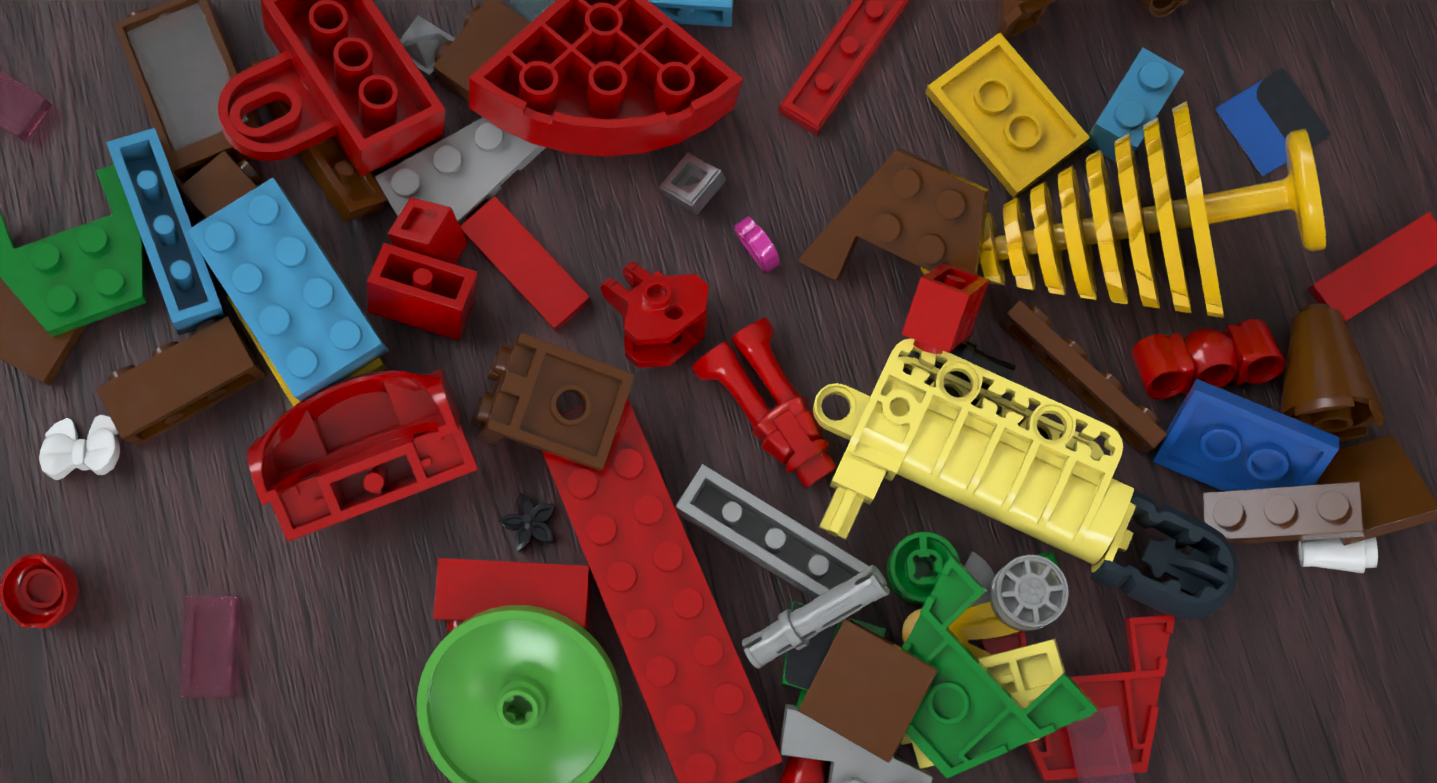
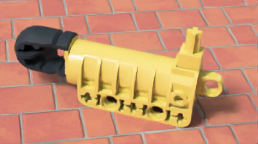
M905 339L894 347L871 397L839 383L828 384L816 395L813 413L818 424L824 429L850 440L830 484V487L836 489L819 525V528L827 531L832 536H838L846 540L863 502L870 505L883 478L892 481L895 475L898 474L1092 564L1090 579L1110 589L1120 586L1125 596L1166 615L1181 619L1205 618L1220 610L1235 589L1239 564L1235 549L1224 534L1209 524L1170 506L1162 505L1156 507L1154 499L1112 479L1122 456L1123 443L1118 432L1103 422L946 351H943L942 354H932L920 350L913 345L914 339ZM911 351H916L919 354H921L919 359L907 356L911 353ZM935 361L944 364L941 369L934 367ZM903 368L911 370V374L904 373L902 371ZM958 371L968 376L971 383L950 374V372ZM929 377L934 379L930 386L925 384ZM982 382L991 385L988 390L981 388ZM944 387L954 388L960 397L951 396ZM1004 393H1009L1013 397L1009 401L1001 396ZM829 395H841L848 401L850 411L847 417L835 421L824 415L821 404ZM975 398L978 399L976 405L973 406L971 404ZM1029 403L1037 406L1034 411L1027 409ZM1047 413L1054 414L1061 419L1063 425L1042 415ZM1076 424L1084 428L1080 433L1075 431ZM1037 427L1046 431L1049 440L1040 435ZM1099 435L1106 439L1104 447L1111 451L1110 456L1104 455L1099 444L1093 441ZM1131 518L1135 519L1137 525L1145 529L1152 527L1171 537L1162 542L1152 539L1148 540L1140 561L1149 566L1152 578L1159 579L1163 574H1167L1176 580L1159 583L1142 576L1140 570L1133 566L1123 567L1113 562L1117 550L1125 552L1134 534L1127 530ZM1186 546L1193 548L1188 554L1176 550Z

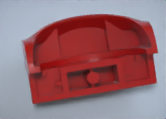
M444 369L429 374L394 370L378 371L334 383L293 406L263 436L256 438L247 451L249 470L262 505L271 503L287 542L478 470V464L461 424V412ZM427 432V433L422 434V435H420V436H417V435H416V434H419V433ZM319 471L318 474L313 475V476H311V477H308V476H310L311 474H313V473Z

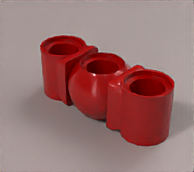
M1260 319L1246 320L1237 325H1226L1225 333L1211 328H1202L1188 334L1184 339L1180 333H1174L1171 336L1164 334L1151 335L1140 340L1131 352L1145 391L1154 399H1167L1179 393L1187 394L1196 379L1218 388L1227 385L1232 379L1236 386L1242 385L1245 382L1262 384L1279 376L1285 368V359L1269 326Z

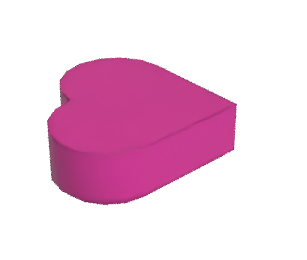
M749 216L735 225L734 231L763 273L767 274L780 265L779 255L773 243L762 228L756 225Z

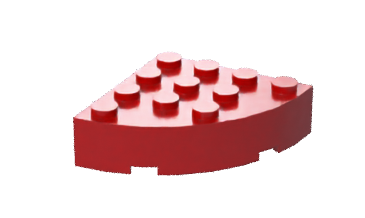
M556 0L469 77V108L497 128L538 146L569 154L605 157L641 154L678 144L710 128L735 108L743 78L648 0Z

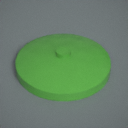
M508 605L491 608L473 615L456 626L440 642L428 659L421 675L417 693V718L423 742L434 763L452 783H590L603 768L611 754L619 733L622 717V697L618 677L612 662L598 641L588 631L568 617L555 611L530 605Z

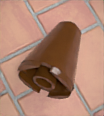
M1321 303L1311 304L1302 308L1301 313L1294 316L1291 322L1280 413L1339 437V442L1358 439L1368 435V425L1376 421L1378 428H1380L1384 424V408L1342 313L1327 304Z

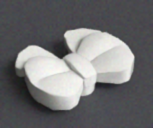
M104 415L95 417L87 440L78 439L75 423L71 419L66 418L55 423L45 433L46 439H44L40 449L39 461L42 471L52 479L59 480L63 479L75 468L82 471L90 469L97 475H105L113 470L120 455V445L116 436L119 433L111 418Z

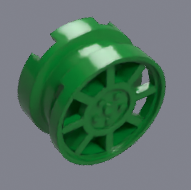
M918 532L907 536L889 555L886 574L890 587L902 600L915 605H924L942 574L941 571L945 563L953 556L959 560L955 548L948 540L935 533Z

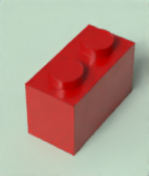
M384 243L367 279V312L460 341L475 305L478 272Z
M942 263L920 278L901 335L914 339L913 345L925 352L942 354L943 351L950 353L971 334L990 280Z

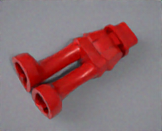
M763 317L737 332L731 338V342L757 372L778 406L772 410L769 409L745 373L735 352L727 341L720 343L691 366V369L702 381L717 380L730 392L753 427L752 434L763 442L761 448L783 465L787 464L786 472L789 474L794 471L806 489L836 469L837 465L826 451L830 444L827 440H823L821 426L814 418L813 411L809 410L806 397L800 396L776 360L770 346L775 332L768 318Z

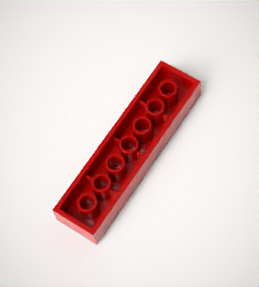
M627 397L603 470L598 471L544 451L542 453L678 782L735 783L783 760ZM583 404L560 415L569 420L578 419L583 412Z

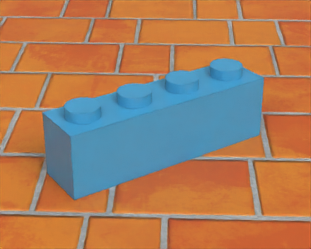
M152 128L106 142L178 336L195 331L199 325L210 319L225 318L203 256L187 232L192 226L156 129Z

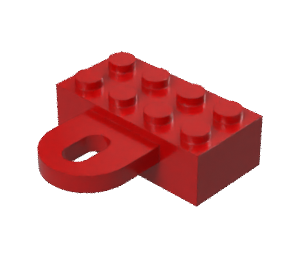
M261 0L264 30L280 54L235 75L223 88L218 101L221 130L227 141L240 153L257 160L277 161L294 156L334 136L361 177L442 137L446 110L373 0ZM273 101L285 102L291 108L285 116L259 128L249 127L242 122V118L247 113Z

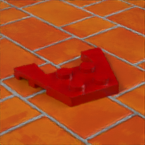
M1159 615L1124 619L1131 666L1130 672L1070 677L1099 708L1093 715L1059 728L1055 732L1041 737L1039 740L1025 743L1041 780L1050 781L1147 772L1159 710L1157 702L1162 677H1165L1168 662L1166 654L1170 634H1173L1174 616ZM1024 631L978 640L981 649L991 655L1027 646Z

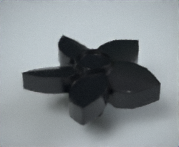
M520 493L516 501L518 514H508L498 520V523L508 530H517L514 541L518 552L529 545L532 535L540 542L551 543L554 542L550 528L545 523L552 518L556 506L543 503L534 508L530 499Z

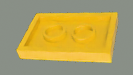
M1001 33L995 35L929 84L925 92L1013 198H1016L1077 152L1090 139L1089 135Z

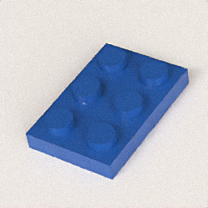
M1196 379L1167 428V435L1157 445L1154 451L1153 462L1222 491L1308 486L1316 484L1339 450V437Z

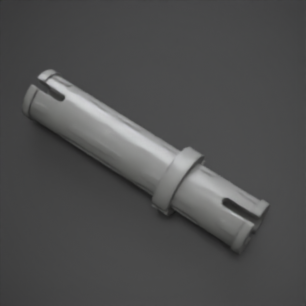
M871 565L853 578L813 599V601L793 612L787 609L778 615L776 622L742 640V646L746 648L744 652L754 667L759 669L786 651L788 652L795 647L797 650L809 645V639L819 632L856 613L873 601L875 602L883 596L885 597L890 594L889 588L885 586L887 585L886 580L875 565Z

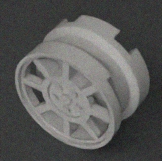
M1025 555L1013 559L998 571L990 586V604L997 618L1006 626L1024 632L1038 630L1056 620L1064 611L1069 596L1068 584L1060 568L1049 559L1037 555Z

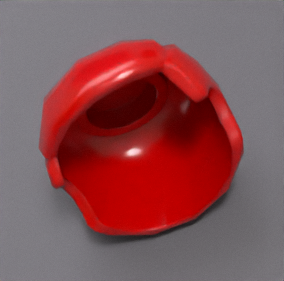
M35 553L21 556L3 574L0 585V599L3 609L22 628L47 629L60 623L75 608L80 591L77 574L68 562L55 555Z

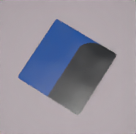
M1284 69L1271 74L1216 108L1221 119L1261 175H1266L1287 162L1285 142L1290 132L1306 129L1311 147L1330 136L1328 129Z

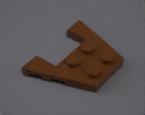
M897 149L805 250L798 262L834 280L842 278L860 237L928 271L935 269L942 263H946L977 275L979 255L982 252L989 190L904 149ZM972 332L961 343L966 344L967 342H969L972 336Z

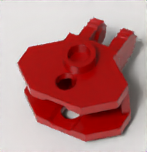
M631 261L622 270L627 284L633 288L631 291H628L613 278H608L600 286L605 300L623 315L625 357L638 368L670 366L705 337L708 318L707 301L709 285L696 274L664 276L661 272L656 271L651 275L643 267L641 268L639 264ZM678 336H681L682 340L679 343H670Z

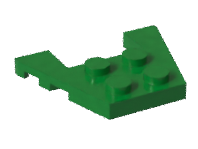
M115 165L96 170L112 214L16 248L3 212L0 209V278L52 337L146 303V250Z
M955 556L951 557L945 563L941 571L942 574L921 609L920 616L907 641L902 646L903 649L939 668L906 734L946 778L1007 753L1009 750L1034 739L1046 736L1075 721L1085 719L1093 715L1099 708L1065 672L1027 708H1023L949 629V626L987 591Z

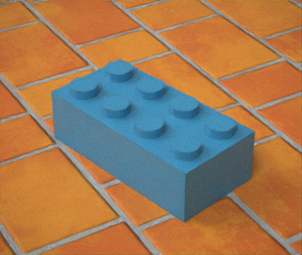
M274 178L269 179L187 230L296 399L302 401L325 387L345 380L389 352L387 346L294 204Z

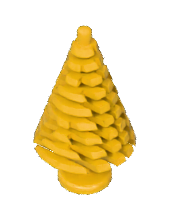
M1187 101L1173 108L1172 111L1187 198L1173 200L1163 140L1157 117L1143 125L1155 200L1154 206L1144 207L1133 145L1128 133L1117 139L1114 144L1124 211L1115 213L1107 168L1100 149L1086 158L1093 217L1086 218L1080 185L1073 165L1058 174L1063 223L1057 224L1051 194L1046 181L1030 190L1034 230L1028 231L1019 197L1003 205L1005 235L999 236L993 214L990 212L986 214L982 252L979 255V264L982 266L984 277L990 280V284L1005 285L1004 260L1009 259L1017 287L1034 290L1036 283L1032 255L1038 254L1043 278L1049 293L1065 295L1066 279L1061 255H1063L1062 250L1068 249L1073 277L1080 298L1096 300L1097 286L1091 245L1098 244L1110 299L1115 303L1128 304L1127 283L1120 239L1129 238L1142 304L1145 307L1160 308L1149 234L1160 232L1175 311L1191 313L1178 230L1192 228L1208 316L1224 318L1209 224L1292 210L1295 212L1303 246L1309 251L1326 249L1322 200L1308 132L1306 129L1295 130L1286 137L1285 151L1288 176L1285 179L1203 195ZM920 267V268H921V271H922L924 274H927L928 272H930V271H928V270H926V269Z

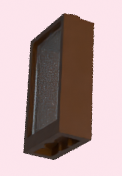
M170 0L150 9L133 11L126 19L113 24L170 168L183 183L223 151L236 164L243 158L247 162L254 159L237 151L227 141L221 130L218 115L220 94L228 81L242 71L217 10L210 0ZM258 109L247 113L242 118V122L249 127L259 128L264 126Z

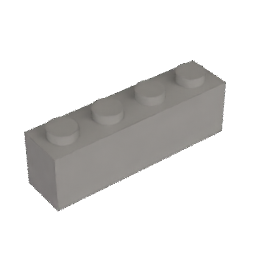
M704 464L701 465L676 505L678 515L814 599L839 584L848 581L869 567Z

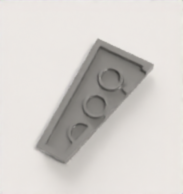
M481 118L379 174L375 178L397 216H399L411 197L451 207L461 226L467 221L466 217L485 199L489 201L502 189L501 184L517 170L521 171L546 147L529 143L497 128L485 118Z

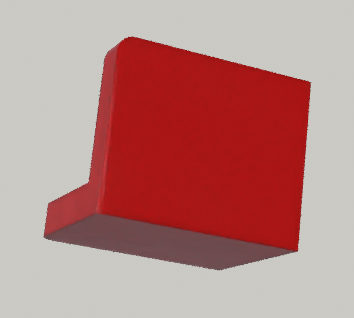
M411 197L387 233L396 247L454 265L467 246V240L451 207Z

